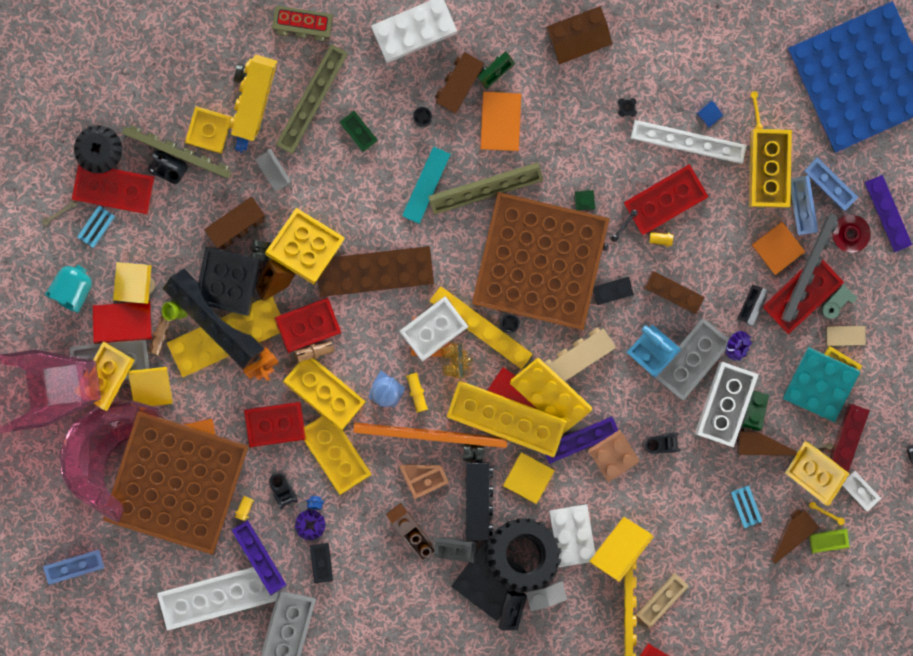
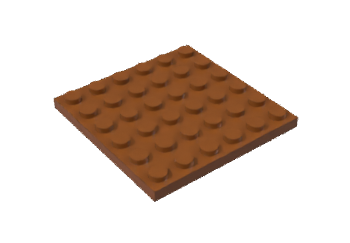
M498 192L472 304L584 330L610 218Z
M138 410L102 521L213 555L249 445Z

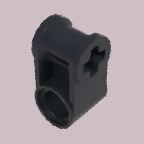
M164 151L153 152V161L148 167V171L152 175L158 176L172 184L179 183L188 169L184 161L170 156Z
M679 432L646 437L643 441V448L651 454L680 452L681 449L678 448L677 440ZM650 440H655L657 443L654 450L648 448Z
M279 471L274 472L269 479V484L274 493L275 500L282 510L284 506L290 503H297L298 498L292 486H290L286 475ZM275 476L282 477L283 484L275 485L273 478Z

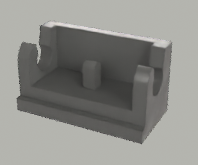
M447 537L435 538V557L475 563L476 541Z

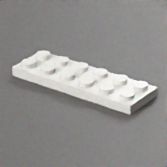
M254 567L162 591L157 593L168 631L276 601L277 592L270 596Z

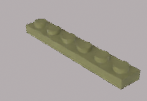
M333 44L330 45L276 143L278 147L291 154L294 153L348 56L347 52Z
M133 125L130 128L124 127L122 134L224 178L230 180L232 176L229 166L219 163L218 166L212 164V159L203 155L201 158L194 156V151L184 148L183 151L176 148L177 144L168 140L165 143L158 141L159 137L151 133L144 135L140 133L142 129Z
M537 162L428 197L433 214L435 215L496 196L498 192L506 193L541 182L543 177L540 165Z

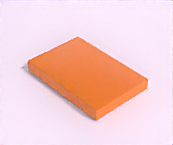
M483 92L480 150L519 151L521 93Z

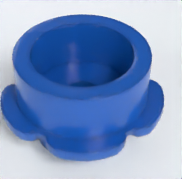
M237 136L235 151H241L240 153L243 150L247 151L249 140Z
M310 496V499L306 500L308 509L322 510V505L325 504L319 496Z

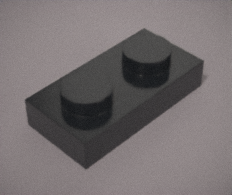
M629 277L597 285L593 288L597 305L634 295Z
M752 284L737 320L753 326L758 318L761 306L766 300L768 290Z
M329 542L310 545L314 584L334 581Z
M507 593L498 626L499 629L502 631L518 630L527 595L524 593Z

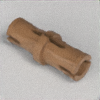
M160 316L156 331H153L152 343L148 350L149 353L160 356L164 341L168 338L167 333L172 322L165 320L163 316Z
M328 341L319 345L312 344L309 348L294 351V357L298 358L296 362L300 363L312 358L315 360L319 356L333 353V343Z

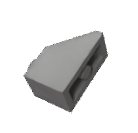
M563 581L544 585L535 591L526 592L531 611L547 608L567 600Z

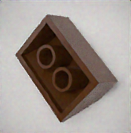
M601 6L546 26V32L559 65L613 44Z

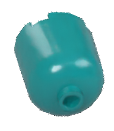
M79 265L76 268L64 266L59 270L44 295L49 299L58 301L59 305L78 314L92 288V280L86 274L87 270Z

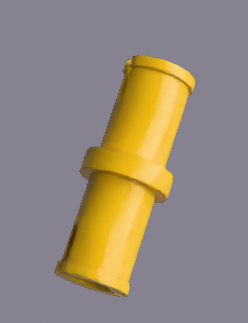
M418 373L407 375L406 378L411 391L409 394L413 398L416 413L428 410L423 395L425 391L421 388Z

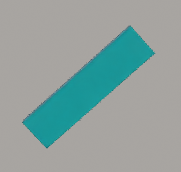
M433 146L402 217L420 224L430 202L428 196L433 195L449 160L450 153Z

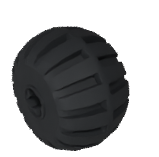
M101 125L90 126L84 129L76 138L74 144L75 158L79 165L89 172L97 174L108 172L121 159V140L108 127ZM95 145L101 146L99 149L100 153L93 152Z

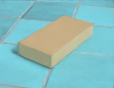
M865 326L826 327V346L866 345Z

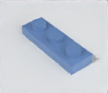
M818 157L803 171L843 211H846L858 198Z
M809 175L791 178V196L798 236L818 232Z
M99 549L43 566L48 585L105 568Z

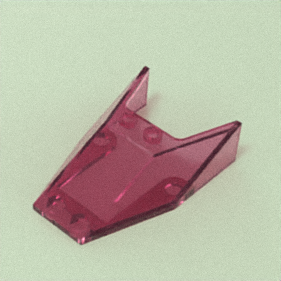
M41 350L0 355V364L20 367L26 371L31 406L28 413L1 426L0 433L46 427L101 400L95 360Z

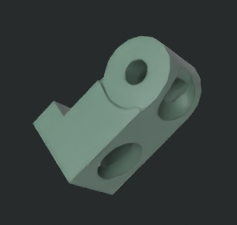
M841 285L823 304L821 313L826 318H836L839 315L840 309L847 301L853 304L857 297L844 285Z

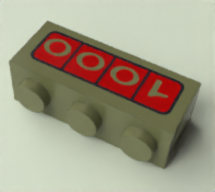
M275 6L272 29L276 31L277 35L287 36L288 33H293L297 38L306 39L307 36H312L316 41L325 42L326 39H330L334 16L333 14Z

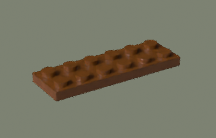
M430 246L333 257L318 278L320 297L434 284Z

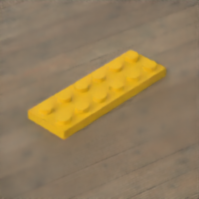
M272 296L267 300L261 299L252 303L250 316L230 313L220 319L231 327L251 335L260 343L279 334L274 317L281 314ZM201 327L167 342L182 377L229 357Z
M459 381L447 414V418L551 457L556 455L567 424V420Z

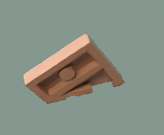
M441 465L399 466L414 499L450 483Z

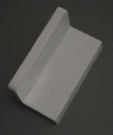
M270 148L267 150L268 152L255 160L274 191L277 192L292 183V181Z

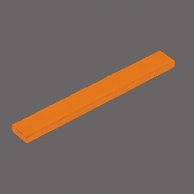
M359 422L354 424L353 433L507 448L506 439L490 435Z

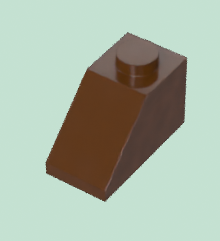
M268 260L256 283V290L261 299L267 300L289 287L296 273L275 260Z

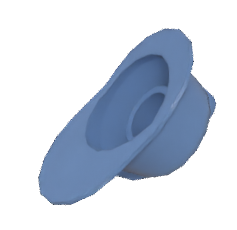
M381 370L372 385L369 399L381 407H395L405 387L394 380V377L391 378Z

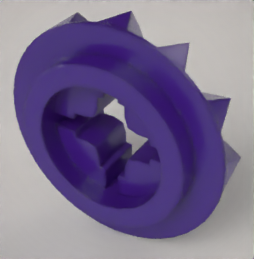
M744 331L734 333L726 346L727 356L734 361H741L742 357H746L747 351H751L749 349V346L752 344L750 341L751 336Z
M316 510L301 512L295 521L296 532L304 540L319 538L324 533L326 526L324 517ZM305 519L309 522L317 520L313 525L315 531L310 528L304 531L307 525Z

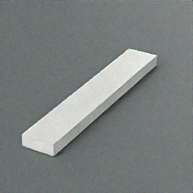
M638 120L634 121L630 138L743 164L747 147L744 144Z

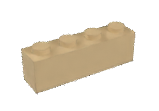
M598 327L588 333L590 337L585 340L582 338L578 339L572 344L573 348L568 351L566 348L556 354L558 358L553 361L548 359L544 363L565 382L616 348L604 328L601 330Z

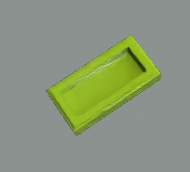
M846 528L813 533L809 536L811 553L850 548Z

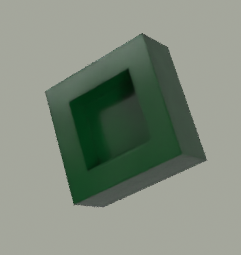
M594 190L574 192L576 210L595 209Z

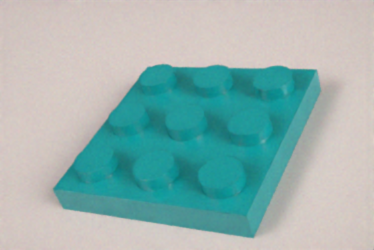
M807 347L782 398L835 423L860 374V370Z

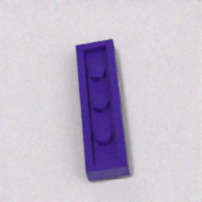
M883 175L864 182L893 252L895 253L911 246L912 242Z
M608 417L562 437L555 457L545 454L548 463L551 464L598 444L617 432L618 428L613 417Z
M247 520L232 529L233 534L270 596L286 587L287 584L249 521Z

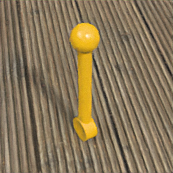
M753 91L750 96L754 103L757 123L755 128L763 129L762 124H760L757 104L758 93Z
M811 502L809 504V507L811 509H816L821 513L829 516L830 518L836 520L839 525H843L845 523L844 518H838L837 516L827 512L826 510L818 507L815 502Z

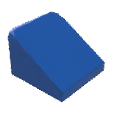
M713 100L696 113L708 128L723 116Z

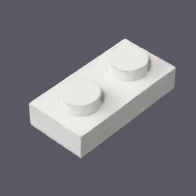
M854 470L842 485L867 512L881 499Z

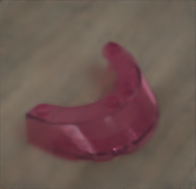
M117 400L115 403H111L107 411L96 406L90 409V412L81 419L78 418L68 430L63 440L59 458L63 480L75 497L118 523L124 509L122 504L106 488L104 468L107 459L118 445L129 439L138 411L163 418L158 408L129 400Z

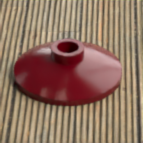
M846 215L837 221L838 226L834 233L832 232V237L835 245L840 250L847 253H856L867 246L870 241L871 230L866 220L857 215ZM849 230L853 231L854 236L852 238H849L847 236V232Z

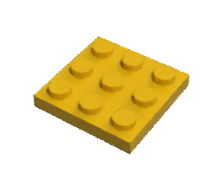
M296 208L265 252V255L314 285L344 242L345 237Z

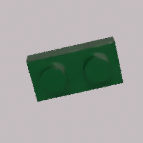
M505 51L502 55H498L491 65L484 68L477 78L488 89L515 63Z
M352 111L339 122L362 152H365L378 141L355 111Z
M753 390L743 419V427L756 431L762 430L769 399L768 394Z

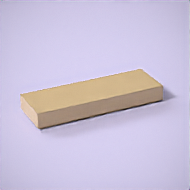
M674 573L640 609L636 616L651 628L689 586Z

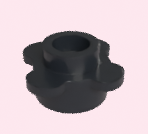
M619 99L618 105L620 110L618 115L620 117L628 115L635 117L637 115L635 110L636 99Z

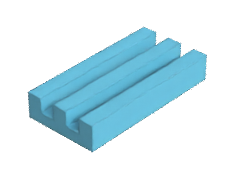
M99 205L78 235V238L94 248L115 216ZM102 211V215L100 216V218L98 219V221L96 222L88 236L85 238V233L87 232V230L89 229V227L91 226L99 212ZM106 215L109 216L108 220L106 221L100 232L97 234L93 242H91V237L96 232V230L98 229Z
M749 485L732 491L731 495L743 527L747 528L762 522ZM743 491H747L748 497L750 499L751 505L757 518L755 520L752 517L751 511L749 509ZM738 493L740 494V497L742 499L743 505L745 507L750 522L746 523L744 514L742 512L741 506L736 496V494Z

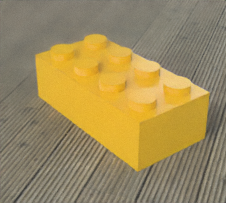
M255 55L246 63L244 73H247V76L242 80L239 88L242 95L236 100L234 110H237V113L232 117L229 126L232 129L231 135L254 141L257 137L276 71L277 60Z
M752 129L750 131L749 207H790L792 130Z

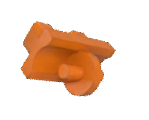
M264 347V351L260 355L261 359L243 369L244 374L249 380L254 377L260 380L264 377L268 382L271 380L269 374L274 372L273 366L279 363L276 356Z

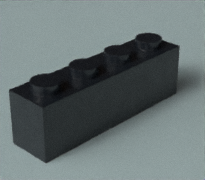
M466 462V540H489V536L493 534V524H489V516H493V505H489V497H493V486H489V478H493V467H490L489 462Z

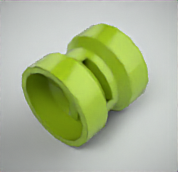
M175 301L165 302L162 305V315L167 321L182 319L188 316Z

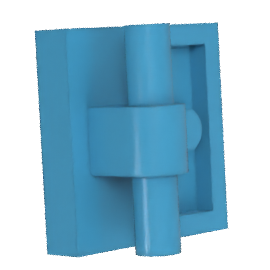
M652 324L650 327L644 326L641 329V332L644 334L627 351V354L656 378L681 349Z

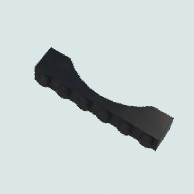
M185 269L171 276L162 288L242 369L255 362L264 351V348L251 335L231 327L211 310L199 290L198 282Z

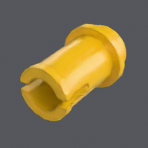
M651 231L649 244L666 245V247L672 246L674 235L670 234V232L664 234Z
M243 496L238 510L234 512L236 513L235 517L246 521V518H249L248 513L254 500Z

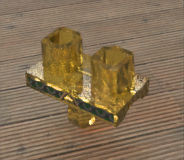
M450 343L449 346L442 347L443 358L451 357V365H443V375L452 376V378H464V370L468 369V362H473V357H468L467 350H463L462 343Z

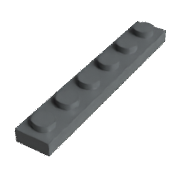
M832 213L827 215L781 316L782 320L790 322L791 319L795 320L799 311L796 308L799 302H803L807 293L804 290L807 284L810 285L815 276L812 274L814 268L819 267L823 258L820 255L823 249L826 250L830 243L828 237L831 232L834 233L838 226L836 221L838 216Z

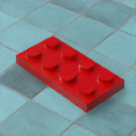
M78 163L71 200L148 215L155 177L118 169H111L108 172L97 174L83 169Z
M688 164L623 202L629 214L631 210H637L638 215L632 219L643 236L709 196L691 165Z
M823 259L819 267L814 268L812 273L815 275L810 285L807 284L804 290L807 293L803 302H799L796 308L799 311L795 320L791 319L790 322H786L781 319V316L803 268L762 306L787 335L844 283Z

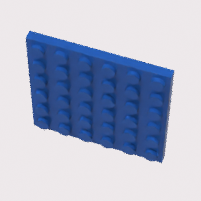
M893 1L788 48L834 153L913 118V44Z

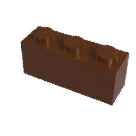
M466 52L463 55L459 54L454 62V65H456L454 71L448 72L444 79L447 82L443 89L439 88L434 97L437 99L436 104L455 115L484 66L482 61Z
M251 196L204 230L218 249L222 247L224 250L233 244L232 239L237 236L239 239L248 233V228L251 226L256 228L264 222L263 218L266 215Z
M651 271L643 289L692 314H697L705 298L655 271Z

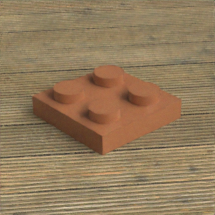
M618 430L588 450L607 482H610L640 462L621 430Z

